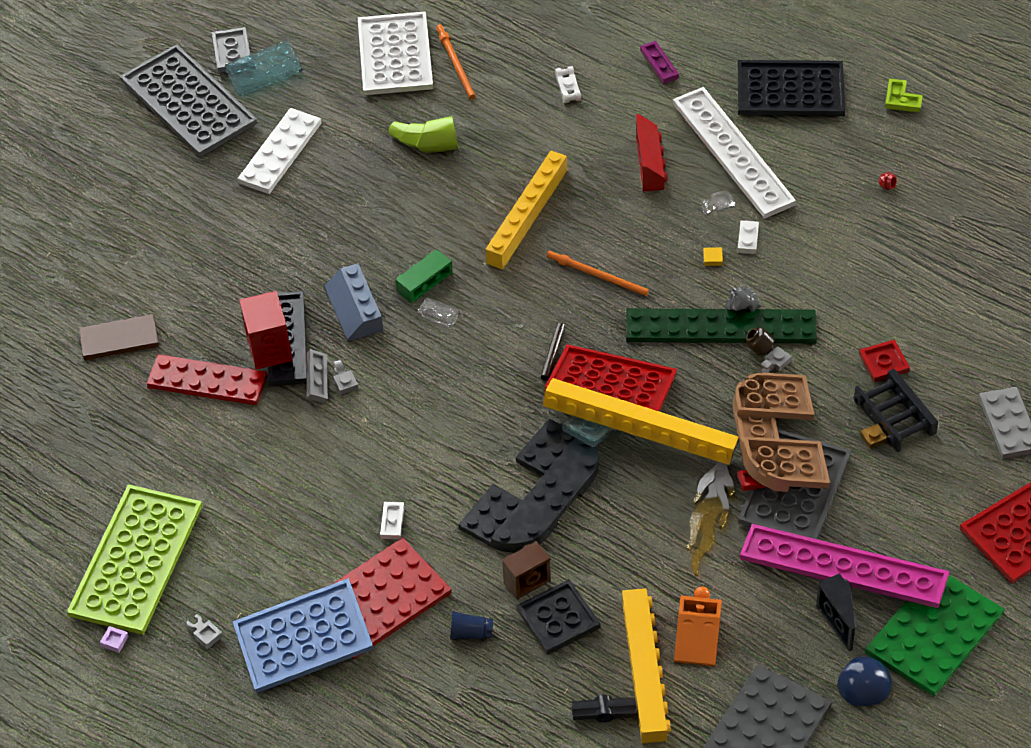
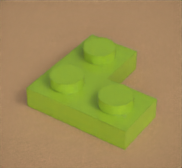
M889 79L885 109L920 113L923 95L905 93L906 80Z

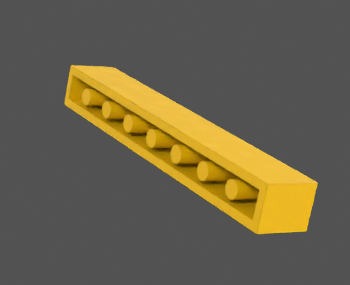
M554 151L549 152L486 247V264L500 269L505 267L567 172L566 155Z
M647 588L623 590L622 605L641 743L667 741V733H671L670 720L665 719V715L668 714L667 702H663L662 696H665V685L660 684V678H663L662 666L657 664V661H660L659 648H655V643H658L657 631L652 629V626H655L654 613H650V608H653L652 597L647 595Z

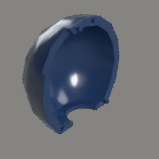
M856 657L842 670L838 678L837 687L840 695L848 703L855 706H870L879 704L887 698L891 691L892 680L888 669L879 660L872 657Z

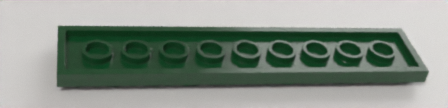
M627 308L626 342L746 343L747 333L751 329L762 327L774 337V343L816 344L815 309H756L754 312H751L750 309L735 311L733 309Z

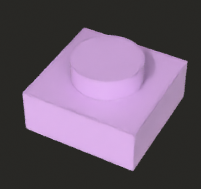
M109 626L100 641L101 647L120 653L129 637L128 632Z

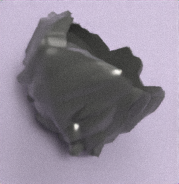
M738 286L737 288L730 289L726 309L737 311L746 308L754 312L757 308L762 307V305L760 304L761 300L757 299L755 291L752 292L751 288L747 290L746 286Z

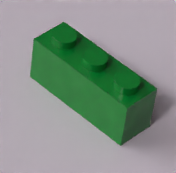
M436 249L395 279L397 292L410 303H413L453 273L452 261Z

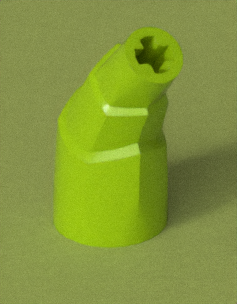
M452 116L427 121L425 124L411 123L408 125L394 121L389 127L388 132L391 137L425 153L459 149Z

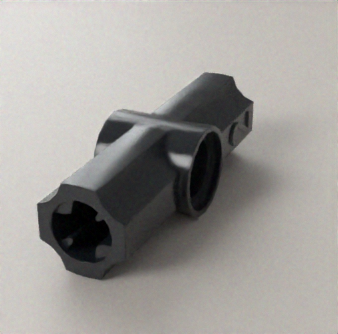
M599 695L594 700L572 701L573 720L596 719L598 722L606 723L618 717L636 716L635 697L612 699L609 695Z

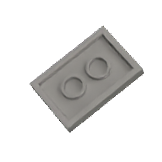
M246 27L212 32L218 73L252 68Z

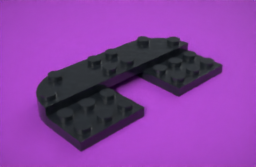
M549 418L516 456L517 463L536 472L542 478L523 500L492 484L458 524L459 529L488 546L503 552L515 553V550L522 549L528 544L531 545L537 541L540 545L557 527L558 519L577 496L581 497L597 476L599 468L598 450L594 441L583 431H580L578 434Z

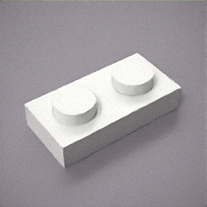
M740 222L738 253L756 254L759 222Z
M384 502L380 531L381 539H401L404 502Z

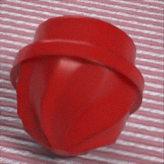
M892 172L882 173L878 179L879 185L885 190L894 189L897 184V176L893 175Z

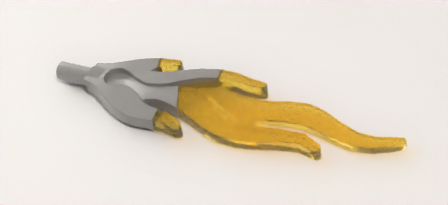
M721 462L716 463L701 478L693 500V504L697 505L701 501L704 492L707 489L709 490L706 498L695 509L690 519L691 539L687 546L688 551H691L696 545L698 529L702 527L703 530L702 541L692 557V569L695 576H698L699 561L713 545V529L716 518L722 513L719 521L720 530L728 518L729 501L724 489L727 490L730 498L734 495V484L728 472L727 464Z

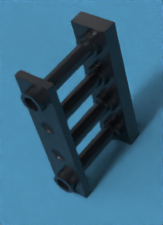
M895 369L888 371L886 383L864 393L859 385L855 387L853 397L855 404L863 409L875 425L878 424L886 435L887 443L891 447L893 446L897 452L901 451L902 439L921 430L926 431L929 436L937 433L938 420ZM888 390L895 393L896 397L877 406L870 400ZM899 403L904 404L907 410L889 419H886L881 413ZM909 417H914L919 422L899 433L892 427V425Z

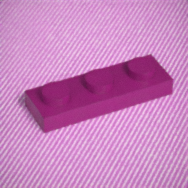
M656 41L640 46V52L662 84L679 79V73Z

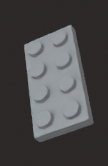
M1017 387L979 393V401L1002 459L1031 454V421Z

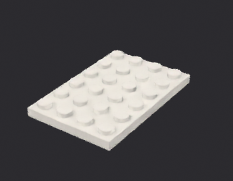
M426 12L358 17L364 95L433 89Z

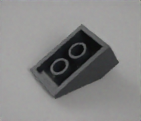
M839 573L818 583L816 607L850 652L853 650L855 635L851 585Z

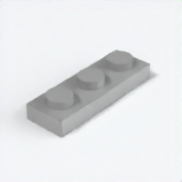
M309 349L306 353L307 398L325 403L328 399L327 354Z

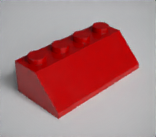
M636 114V145L642 191L664 190V183L668 182L667 172L663 171V169H666L665 158L661 157L664 156L663 145H660L662 143V134L658 132L656 124L642 115Z

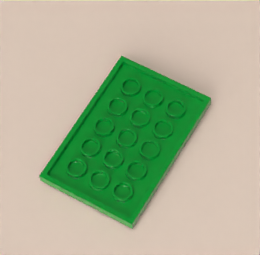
M949 575L939 608L906 600L865 648V653L879 660L889 669L935 697L1004 614L1005 609Z

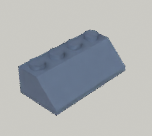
M359 264L340 268L326 283L325 290L347 342L383 331L382 316Z

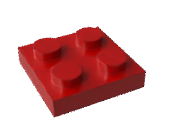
M895 339L859 349V356L873 382L887 379V373L892 369H895L899 375L910 372V366Z

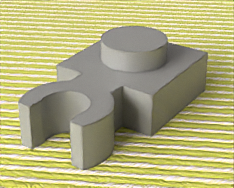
M198 614L195 615L196 624L187 621V627L190 631H193L194 638L207 649L223 637L222 632L209 620L203 623L201 616Z

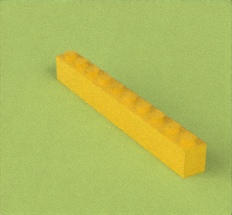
M552 378L545 391L544 407L730 465L736 450L738 436Z

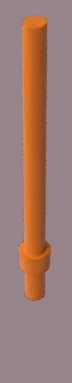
M439 24L436 26L441 44H444L469 99L472 100L476 97L450 43L451 39L448 33Z
M550 250L547 252V258L559 262L562 266L573 267L644 296H647L649 293V289L572 260L570 256L560 255Z

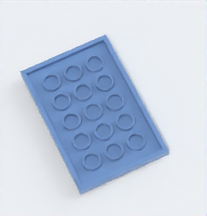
M349 578L233 621L256 693L374 649Z

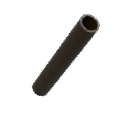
M557 323L540 377L544 381L549 380L565 330L563 323Z

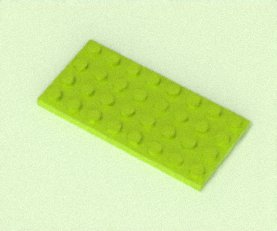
M128 484L67 610L68 617L144 635L201 511L202 501Z

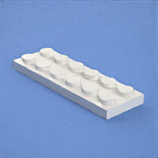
M290 108L240 174L238 183L270 194L321 125V118Z

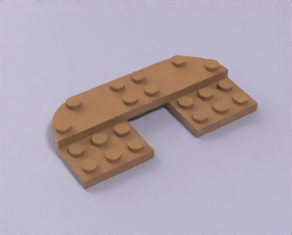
M756 373L747 376L745 381H740L735 390L732 408L742 459L748 474L760 484L776 492H788L789 486L829 489L830 479L821 441L779 439L775 418L813 420L815 414L806 375Z

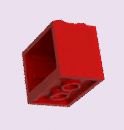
M277 291L240 299L246 337L255 369L293 361L287 325Z

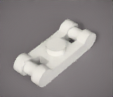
M573 66L562 70L561 68L555 69L563 103H569L572 100L576 102L581 101V93L577 85Z

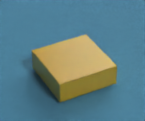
M722 247L703 248L704 266H723Z

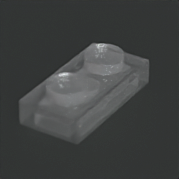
M426 297L418 309V315L452 327L460 315V310Z

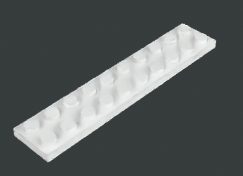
M704 87L673 99V105L764 219L796 205L794 197Z

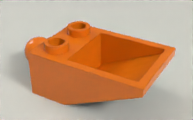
M706 587L696 588L694 597H680L674 662L715 666L722 600L709 599L710 592Z

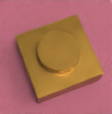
M878 424L860 431V436L869 449L887 443L886 435Z

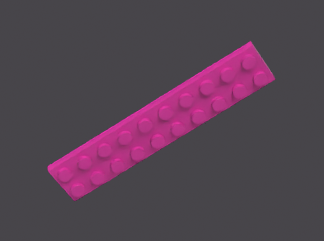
M756 524L751 525L740 553V560L822 580L840 573L844 579L849 581L851 587L939 608L949 578V571Z

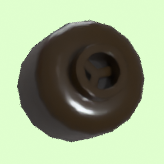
M762 327L753 328L746 335V345L757 355L768 354L773 350L774 337Z

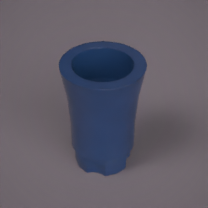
M452 612L450 640L483 639V637L492 639L493 619Z

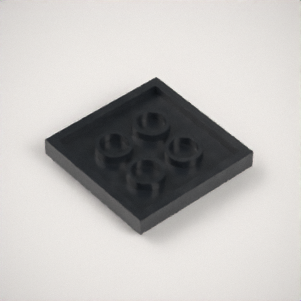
M570 579L516 605V610L546 654L601 628V623Z

